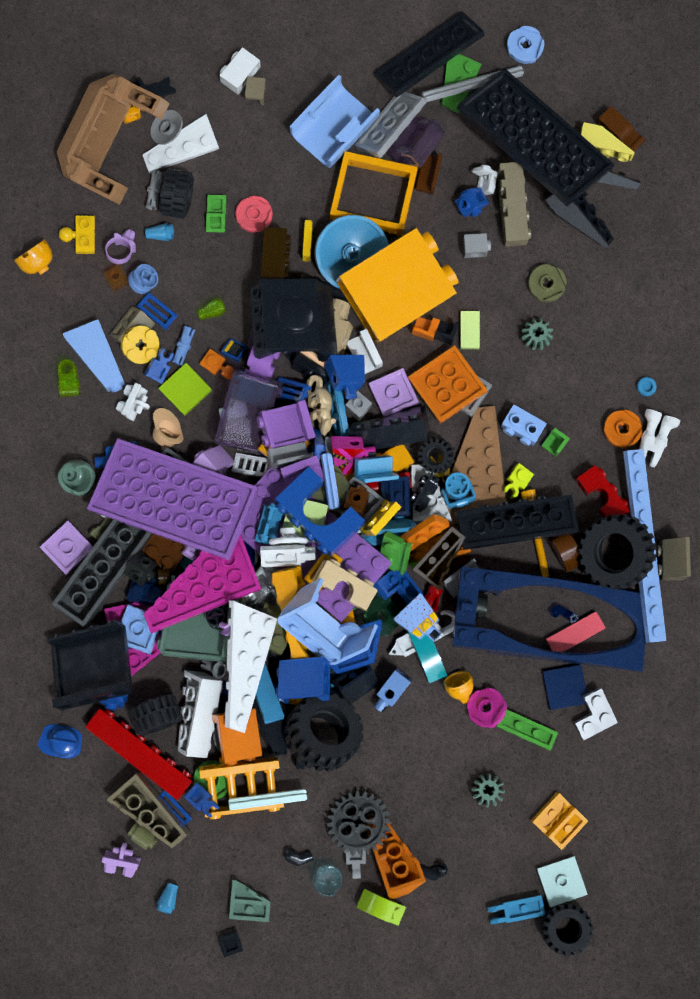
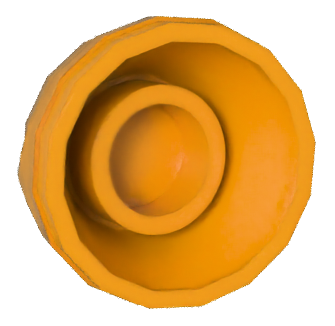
M458 671L450 674L444 680V688L452 698L461 701L462 704L468 703L474 685L471 674L467 671Z

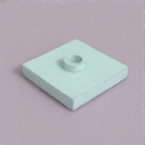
M575 856L537 868L549 907L588 895Z

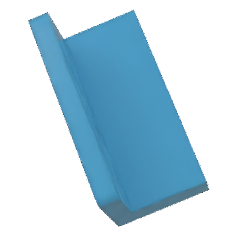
M390 455L355 459L354 478L364 483L399 479V475L392 472L393 457Z

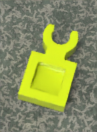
M520 463L516 464L507 478L511 483L503 488V493L511 489L513 494L510 498L517 497L519 489L521 491L524 490L534 474Z

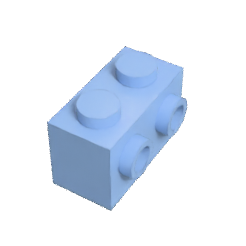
M513 405L501 428H503V432L507 435L519 437V441L524 445L529 446L531 444L534 446L547 423Z

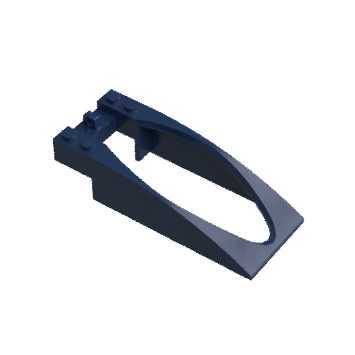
M462 567L460 569L452 647L489 651V654L643 672L646 641L640 593L620 589L612 590L609 587L603 588L598 585L469 567ZM528 586H542L583 592L614 606L626 614L636 626V636L630 643L624 646L597 652L565 653L539 649L513 640L496 630L475 628L478 592L495 593V596H498L502 591Z

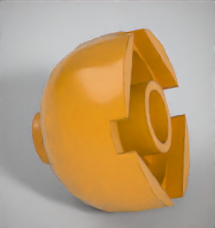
M44 239L16 258L14 262L27 274L38 272L41 275L49 269L47 265L52 261V250Z

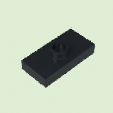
M296 355L291 369L302 374L306 379H309L312 375H318L322 378L323 387L326 385L329 378L326 370L299 355Z

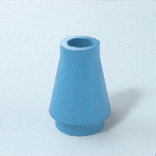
M164 223L146 228V238L162 241L174 239L173 225Z
M167 883L156 903V910L171 914L172 910H175L178 886Z

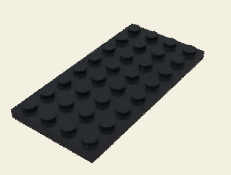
M506 68L457 106V110L567 207L612 170L615 165Z

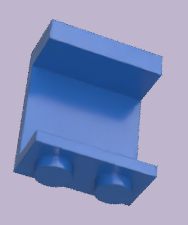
M324 657L279 661L276 695L280 701L289 704V699L317 697L321 701L330 700V661Z

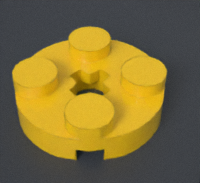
M141 325L133 326L122 336L121 350L131 362L137 364L148 363L157 356L159 339L156 332L150 328ZM140 339L144 343L141 350H139V347H136V343H139Z

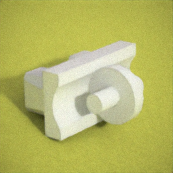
M137 383L126 385L124 395L128 396L127 402H118L116 410L127 419L134 421L136 415L141 414L142 409L148 410L150 407L146 404L148 398L146 396L147 390Z

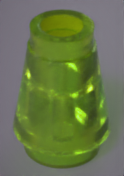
M215 298L197 310L201 321L223 316V313L227 312L221 298Z

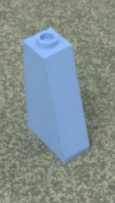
M98 319L63 333L67 343L107 392H117L122 389V386L125 385Z

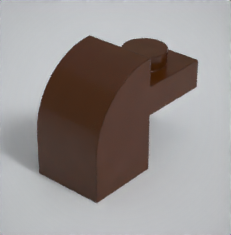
M571 534L546 538L555 550L557 558L566 572L580 566L579 560L582 559V555L578 554V546Z

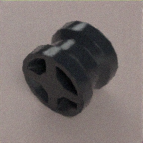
M217 607L206 612V620L212 629H222L219 627V623H227V616L222 608Z

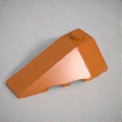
M388 824L386 826L391 829L390 832H385L388 839L382 838L383 846L377 844V851L373 849L389 900L411 893L425 883L426 880L417 858L413 856L406 844L402 842L395 830ZM366 825V826H369V827H371V828H375V827H376V825ZM367 831L368 837L371 835L370 831Z

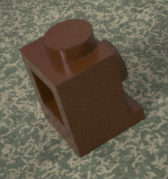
M356 485L355 488L350 487L345 504L343 505L344 512L352 507L363 518L370 498L367 488ZM357 496L360 497V500L354 501L353 498Z

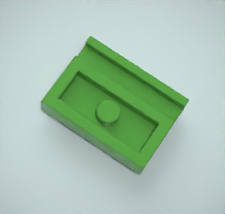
M387 531L383 537L380 553L392 562L388 569L397 570L403 575L407 570L412 543L404 542L405 539Z

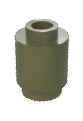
M137 822L128 833V836L131 838L130 840L144 850L152 849L158 841L156 836Z

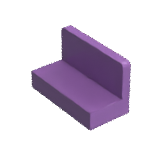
M317 455L280 469L287 487L308 467L321 477L324 482L323 471Z

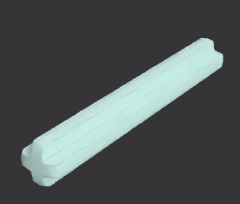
M306 789L230 798L228 801L229 809L237 810L307 800Z

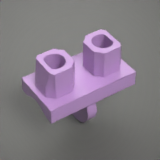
M122 843L121 848L114 847L113 851L106 850L102 859L104 872L115 873L117 866L124 867L123 875L130 878L133 877L141 861V857L133 855V850L127 849V843Z

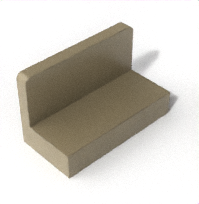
M131 306L109 336L121 343L122 336L131 327L141 325L151 329L155 323L140 309ZM142 339L139 340V343H136V347L141 343Z

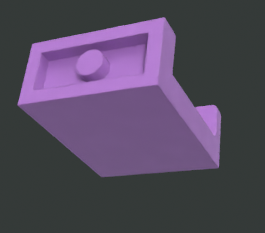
M305 400L268 411L263 410L258 413L257 424L259 428H262V442L264 447L267 446L268 450L310 441L315 438Z

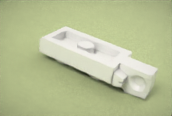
M305 545L260 546L261 567L301 566V563H305L306 560H315L316 558L315 547H305Z

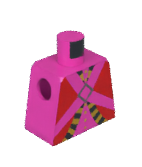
M331 437L334 465L342 471L343 475L354 473L355 459L376 457L375 446L363 447L362 437Z

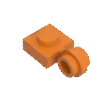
M212 349L207 352L199 363L200 366L213 375H216L221 370L220 374L227 380L234 378V373L236 372L229 365L222 366L226 359Z

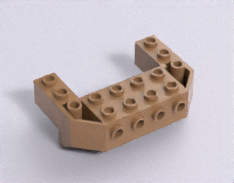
M111 74L90 83L57 150L63 176L120 205L128 188L98 173L130 106L162 120L170 103L162 97L116 74Z

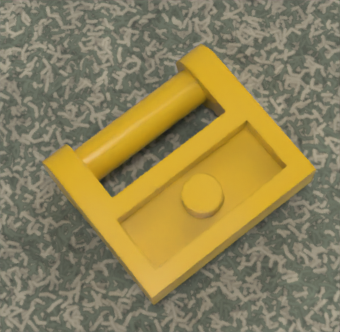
M384 499L381 507L365 523L360 531L367 536H376L401 506L397 502H388Z

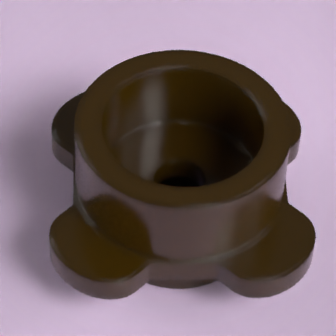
M162 565V569H156L157 585L163 584V588H166V582L170 581V574L168 570L165 571V565Z

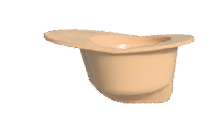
M156 409L153 413L155 425L153 439L161 446L162 450L181 443L184 438L178 419L167 409Z

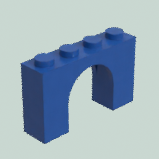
M308 467L275 498L277 504L275 507L281 514L284 515L286 513L291 518L289 521L296 528L300 527L304 531V536L310 542L314 540L322 554H328L332 557L365 525V520L350 507L332 524L320 526L310 522L304 514V505L323 486V479Z

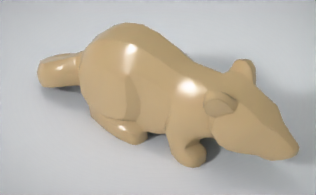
M312 375L309 377L307 385L312 387L315 381L317 384L314 392L311 390L307 391L309 394L308 407L313 408L310 419H317L319 421L320 433L325 436L336 422V419L331 418L332 397L323 388L322 378L318 375Z

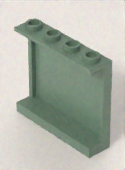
M173 575L171 578V582H168L167 584V590L170 588V585L176 580V577ZM239 598L234 601L241 604L242 598ZM229 603L219 606L227 616V624L228 619L231 618ZM206 612L162 629V637L158 639L157 648L163 656L227 662V647L230 635L220 634L224 628L219 630L212 629L206 620Z

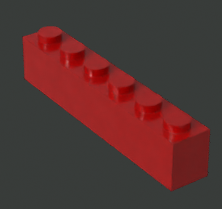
M99 709L85 728L179 801L193 783L190 779L192 775L184 769L179 771L175 767L177 763L169 757L164 759L160 756L161 751L153 744L149 747L144 743L146 739L143 736L131 733L129 731L131 727L122 720L120 723L114 719L116 715L110 710L105 709L104 711Z

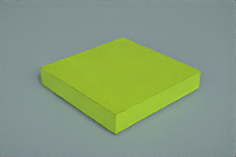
M187 363L158 388L184 416L212 392V389Z

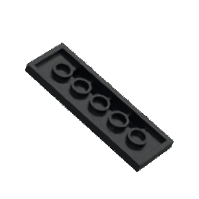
M572 494L550 498L541 496L536 498V500L521 499L517 503L501 502L496 506L482 505L476 509L457 511L459 529L465 536L462 543L463 550L579 532Z

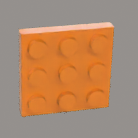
M455 345L408 376V380L440 424L488 392Z

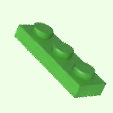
M507 709L505 717L496 726L551 751L558 732Z

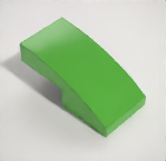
M207 195L206 232L225 233L226 195Z

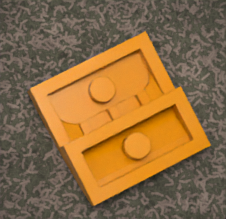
M558 792L530 820L561 850L588 822Z

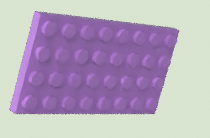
M117 438L87 509L230 561L259 488Z
M270 468L256 483L255 486L259 490L241 532L243 541L259 555H261L260 546H271L255 541L265 504L270 505V503L276 504L275 498L287 488L281 470L278 468L273 470ZM311 496L308 500L314 502V498ZM329 510L327 511L324 526L332 524L338 519ZM286 513L282 514L276 538L282 536L280 535V529L283 527ZM357 533L335 553L343 559L340 568L345 571L348 568L358 574L357 578L363 581L365 578L374 584L392 564ZM309 541L303 545L305 547H315L316 558L315 560H306L305 563H301L303 578H305L322 555L317 548L318 544ZM280 566L275 568L279 570L295 566ZM344 581L338 582L333 591L323 587L318 592L319 598L317 603L340 623L355 607L345 600L349 594V586Z

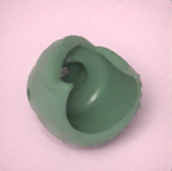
M70 460L66 462L57 476L60 486L66 492L75 496L86 494L92 488L96 477L92 466L83 460Z

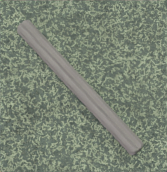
M522 66L507 69L516 78L524 74ZM501 71L423 91L421 96L426 102L477 89Z

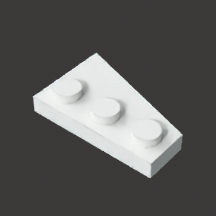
M411 465L412 492H416L421 476L431 473L426 471V468L421 465ZM439 486L433 496L426 493V496L431 500L425 511L422 510L419 513L415 510L416 506L413 507V521L415 523L423 522L433 514L443 518L446 517L449 521H452Z

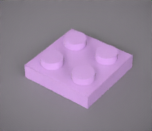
M403 368L368 383L383 416L394 414L419 404Z
M67 521L40 548L68 575L86 558L93 546Z

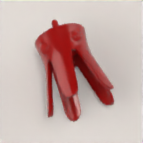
M429 585L424 598L430 607L432 606V610L438 612L439 598L443 590H438L436 587Z

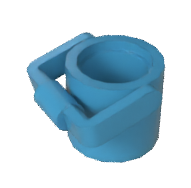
M459 472L449 475L444 488L441 489L447 508H459L474 502L476 494L468 477ZM470 489L472 496L467 498L465 496L468 494ZM448 498L455 500V502L449 503Z

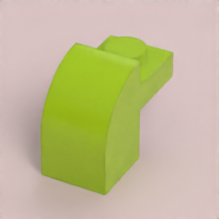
M364 889L356 907L370 915L398 926L406 909L405 906Z

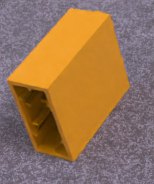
M415 228L335 280L375 344L457 293L453 288L454 285L458 284L457 276L448 264L440 267L433 255L438 251V246L427 231L420 234L418 229Z

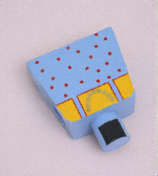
M421 593L394 618L397 624L419 640L427 635L434 642L441 636V633L435 627L439 619Z

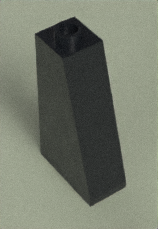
M278 679L271 680L275 692L278 686ZM255 698L252 708L256 709L258 729L269 752H275L276 756L287 754V750L291 746L286 744L285 738L288 735L284 733L285 726L287 725L285 703L279 700L284 719L265 724Z

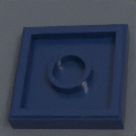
M581 665L542 672L550 710L586 704L583 695L587 694Z

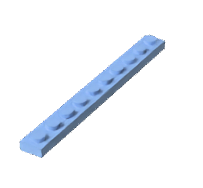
M644 449L623 451L631 518L636 517L640 520L639 523H645L648 527V533H652L654 536ZM657 557L656 561L652 563V570L647 573L648 576L639 581L646 643L666 641Z

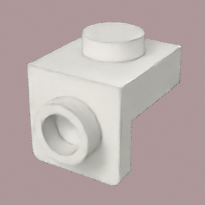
M488 165L473 168L472 172L480 176L477 188L481 187L485 195L493 194L498 172L492 170Z

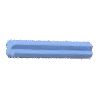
M325 453L321 455L328 508L336 510L339 509L340 505L333 458L330 453Z

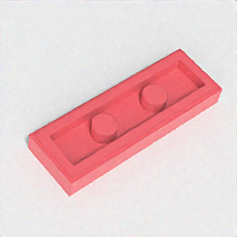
M594 612L545 640L551 651L564 652L604 630L605 626L597 612Z

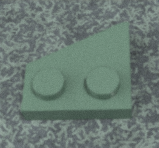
M232 880L229 919L269 922L271 901L239 881Z

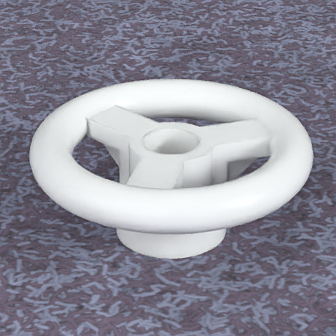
M281 528L280 535L282 536L269 540V544L274 546L303 545L308 543L307 538L296 535V528Z

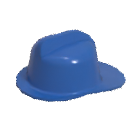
M50 724L44 727L38 741V747L47 755L71 759L81 752L82 735L74 728Z

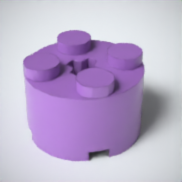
M253 344L247 362L250 369H245V373L265 380L268 377L271 378L275 371V366H272L274 359L277 360L281 352L258 359L255 357Z

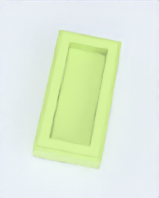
M461 311L460 349H479L480 311Z

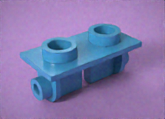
M265 504L255 538L256 542L270 545L269 540L276 538L282 514L275 507L277 504Z

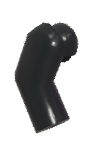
M288 848L284 852L285 860L295 866H301L314 860L311 851L299 855L294 852V849Z
M439 863L432 869L421 865L424 877L433 881L444 877L448 871L445 863Z

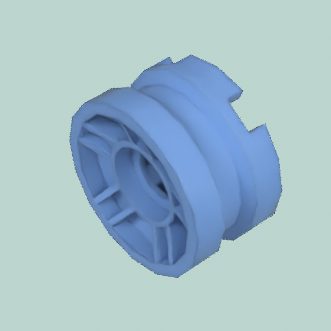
M141 264L130 272L128 282L136 293L146 294L157 285L158 275L150 265Z

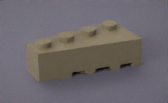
M142 773L135 774L107 799L109 803L118 807L120 811L133 818L139 825L148 829L154 836L171 848L177 846L191 833Z

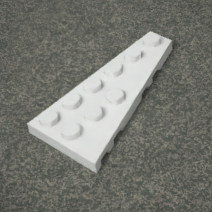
M229 600L231 618L228 619V626H231L227 647L229 682H226V689L229 692L225 709V727L245 733L277 618Z

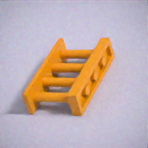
M277 756L256 759L251 762L238 761V764L226 766V763L200 766V779L205 778L207 781L208 793L213 796L209 801H214L217 804L215 786L217 776L227 778L230 799L237 798L236 774L244 773L246 775L248 794L252 796L256 795L254 774H256V771L264 770L267 778L268 793H275L274 772L276 771L275 769L279 768V760ZM284 803L230 810L229 806L219 807V809L212 806L209 809L212 817H209V819H219L221 815L266 809L270 812L278 811L281 807H284Z

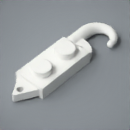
M450 610L440 612L441 615H449L452 618V622L444 628H441L439 624L435 625L441 633L437 640L453 632L454 612ZM408 633L395 640L396 643L389 655L404 656L405 658L416 652Z

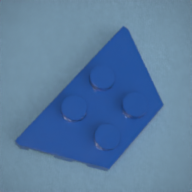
M382 620L359 626L362 630L373 624H376L378 627L367 651L337 665H330L336 674L375 663Z

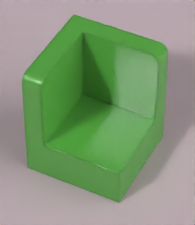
M554 428L541 447L557 458L570 438Z

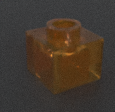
M120 264L103 273L113 293L129 285L128 278ZM117 274L119 275V277H118L117 279H113V278H112L113 276H115V275H117Z

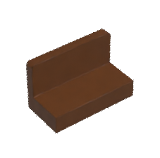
M439 153L438 157L424 154L416 191L434 195L443 153Z

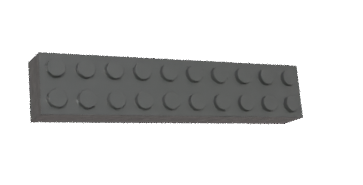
M168 447L162 452L164 455L189 463ZM113 519L52 605L87 628L125 576L123 573L128 561L138 551H142L153 533Z

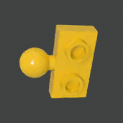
M76 216V231H72L69 227H63L59 231V238L63 242L76 239V254H95V216Z

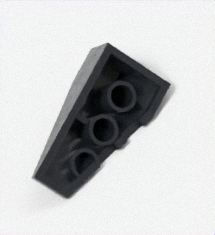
M584 192L568 207L553 194L545 200L549 208L558 216L605 248L614 240L605 222L600 218L597 219L595 212L597 209L594 204H588L585 198L588 195L587 192Z

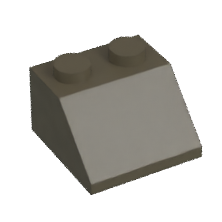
M690 537L665 539L659 542L656 554L660 556V564L657 565L660 579L685 580L690 577Z

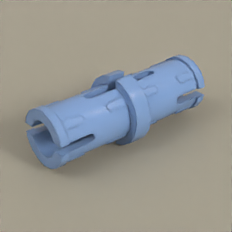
M184 326L181 338L176 343L177 348L171 362L183 366L186 354L191 349L190 344L196 331L195 329Z

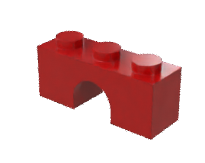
M595 465L575 480L586 496L594 491L601 492L605 496L606 504L598 511L601 517L612 514H628L630 512L628 502L624 498L621 499L619 497L616 486L607 481L605 478L606 473L602 468H598Z

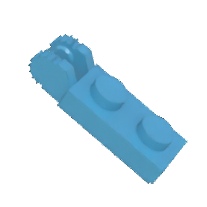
M542 895L487 907L488 912L504 909L505 917L492 918L490 924L510 923L546 915Z

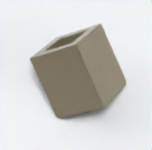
M247 76L245 98L260 100V105H264L266 78Z

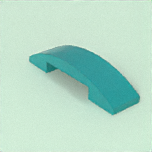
M408 632L428 682L432 683L446 677V671L434 642L427 635L419 640Z

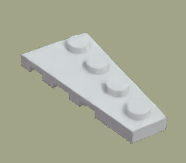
M205 114L183 128L177 138L171 143L165 145L158 144L144 153L143 158L148 172L152 173V171H158L218 150L219 147L207 115Z

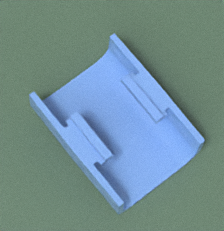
M338 75L292 123L290 133L299 144L322 164L331 168L379 117L380 110L377 108L372 113L343 87L341 76Z

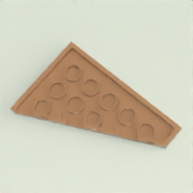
M495 406L477 408L451 474L459 472L466 475L471 481L476 494V500L469 503V505L448 509L453 524H458L457 511L476 509L482 505L496 506L501 502H506L505 493H503L504 479ZM470 489L468 494L465 496L467 498L472 496ZM448 498L449 503L455 502V500Z

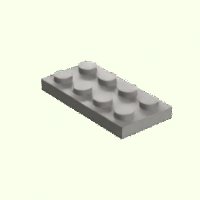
M404 92L397 98L394 96L354 146L359 151L381 158L417 113L421 111L426 101L423 97Z

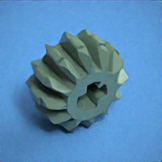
M535 318L531 320V323L526 322V328H523L521 331L525 334L522 336V340H528L525 346L528 347L532 344V350H535L537 345L540 350H543L544 345L548 347L550 345L549 340L553 339V335H551L553 328H547L549 322L542 324V318L539 319L538 323ZM536 331L540 332L539 337L535 336Z
M488 773L486 781L484 776L480 775L481 783L478 780H474V784L478 785V788H471V791H478V794L472 796L473 799L481 797L478 804L481 805L485 800V807H489L491 800L492 805L496 806L495 798L499 801L503 800L498 793H505V790H499L498 787L503 786L504 783L499 782L496 784L498 776H495L491 781V774ZM486 785L493 788V791H491L492 795L490 796L483 793V790H485L484 786Z

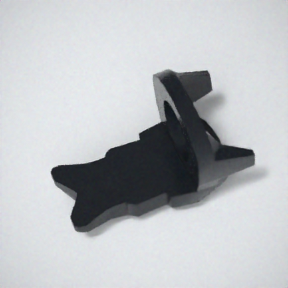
M140 77L131 82L163 99L167 95L176 93V89L170 86L171 79L169 77L160 83H154L150 86L144 85Z

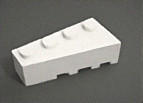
M185 670L184 677H187V687H183L182 695H186L185 706L181 707L184 723L180 725L178 752L189 757L207 758L208 752L211 749L212 733L215 729L212 715L217 714L219 710L218 702L223 690V681L205 672Z

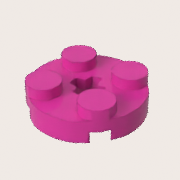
M485 688L481 691H475L467 703L469 717L480 727L494 728L505 717L507 703L504 697L495 689ZM490 703V711L484 712L483 705Z

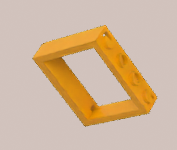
M345 151L330 212V220H335L342 216L357 215L337 210L348 165L409 178L400 222L398 224L371 217H363L375 222L384 232H388L390 236H403L418 167Z

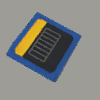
M230 338L222 349L221 354L239 363L247 346Z

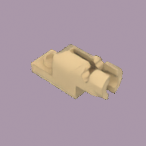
M333 298L338 355H344L353 329L352 324L349 321H345L348 320L351 305L343 300Z

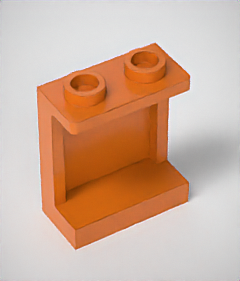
M251 709L245 733L225 727V712L212 715L213 723H217L222 757L219 758V762L230 766L238 764L237 761L239 760L251 762L255 761L256 757L262 756L256 709Z

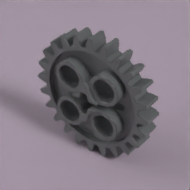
M357 791L355 797L349 793V799L346 800L342 796V803L335 802L338 806L337 809H330L334 815L328 816L329 820L332 821L327 824L329 828H332L328 834L334 836L331 839L332 842H338L337 848L343 847L344 853H347L350 849L352 856L355 855L356 851H358L359 856H362L363 851L370 855L371 848L377 851V844L383 846L382 838L388 839L385 832H390L391 829L386 825L392 822L386 818L390 816V813L385 811L387 807L385 804L381 805L382 800L380 798L375 801L374 794L368 798L366 791L363 793V796ZM355 808L356 813L353 816H348V811ZM375 812L373 819H366L368 813ZM343 819H347L351 822H343ZM361 820L365 824H359L357 827L355 823H359ZM366 825H376V827H375V828H371V827L366 826ZM346 828H352L349 835H343V831ZM364 832H371L368 839H362Z

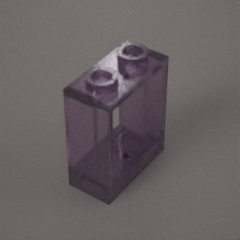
M414 117L387 152L397 163L422 167L445 132L440 127L441 124L435 119ZM424 132L415 144V146L413 147V149H410V146L417 138L419 133Z

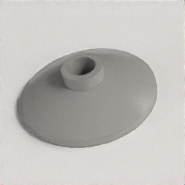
M166 110L162 120L155 118L150 130L153 141L160 145L169 144L174 141L182 129L183 121L181 115L175 110Z

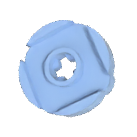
M522 26L520 29L512 31L507 42L508 54L519 63H534L541 56L544 49V40L540 36V32L530 26ZM527 41L530 47L525 49L521 43L524 44Z

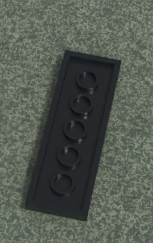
M461 11L374 72L375 77L397 98L485 36L484 30Z

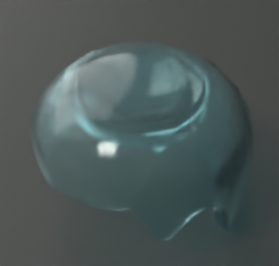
M331 864L322 865L314 872L313 885L316 891L324 897L335 895L336 891L342 887V874L337 867Z

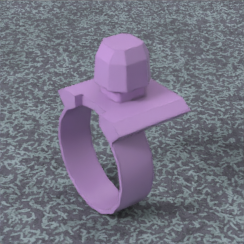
M128 229L122 236L114 233V238L110 239L105 247L106 256L109 261L115 264H123L131 258L132 253L136 252V246L133 241L135 238L134 231ZM115 242V245H124L129 248L130 254L124 259L117 260L108 255L107 249L110 244Z

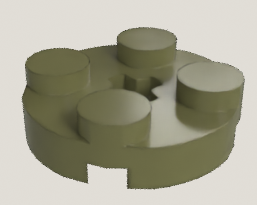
M544 264L534 269L529 278L528 287L534 298L539 302L548 303L556 301L562 296L567 281L561 269ZM544 279L552 282L550 288L543 286Z

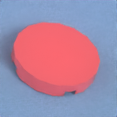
M253 195L249 196V198H244L236 208L237 223L247 232H262L264 227H268L272 222V208L269 202L260 196Z

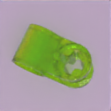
M62 360L58 365L60 397L80 396L77 367L71 360ZM69 365L72 369L69 370V373H66L64 369H67Z

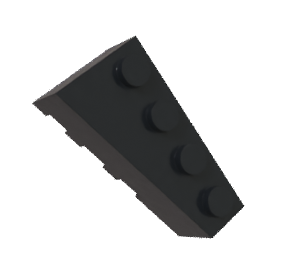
M423 405L372 420L355 422L349 426L348 436L362 437L363 447L375 446V449L428 440L430 427L426 407Z

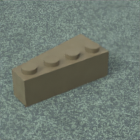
M517 162L500 163L497 183L504 246L527 245L528 240L531 239V229L527 225L529 211L526 210L527 193L524 186L525 175L523 174V167Z

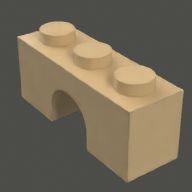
M330 559V561L323 560L312 581L322 578L324 581L321 586L330 591H333L338 582H346L349 586V594L345 600L357 608L366 611L378 591L373 587L374 583L365 578L363 581L357 578L358 574L348 568L345 571L340 568L341 564L334 559Z

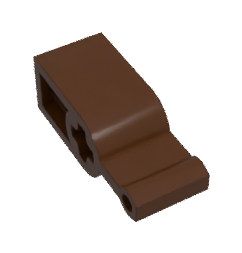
M612 106L598 118L597 125L604 127L632 151L635 152L645 142V139L634 130L631 123Z

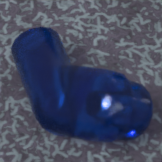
M554 605L550 609V614L554 618L560 615L571 623H575L578 620L577 614L560 605Z

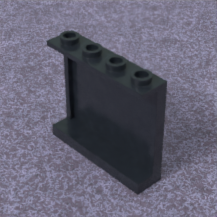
M110 620L104 625H91L85 630L76 629L72 630L69 634H56L53 638L46 639V642L52 645L57 691V698L52 699L54 708L63 711L133 693L126 626L117 620Z

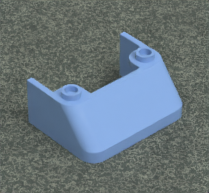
M319 578L298 591L282 610L277 621L281 627L316 656L326 658L330 661V665H337L367 651L378 626L373 624L362 630L354 622H347L342 625L315 603L319 598L318 592L324 581L322 578Z

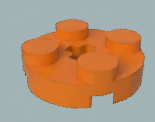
M629 410L611 413L604 423L603 433L607 441L617 448L625 449L633 446L642 435L640 418ZM626 425V430L628 432L620 433V429L618 428V426Z

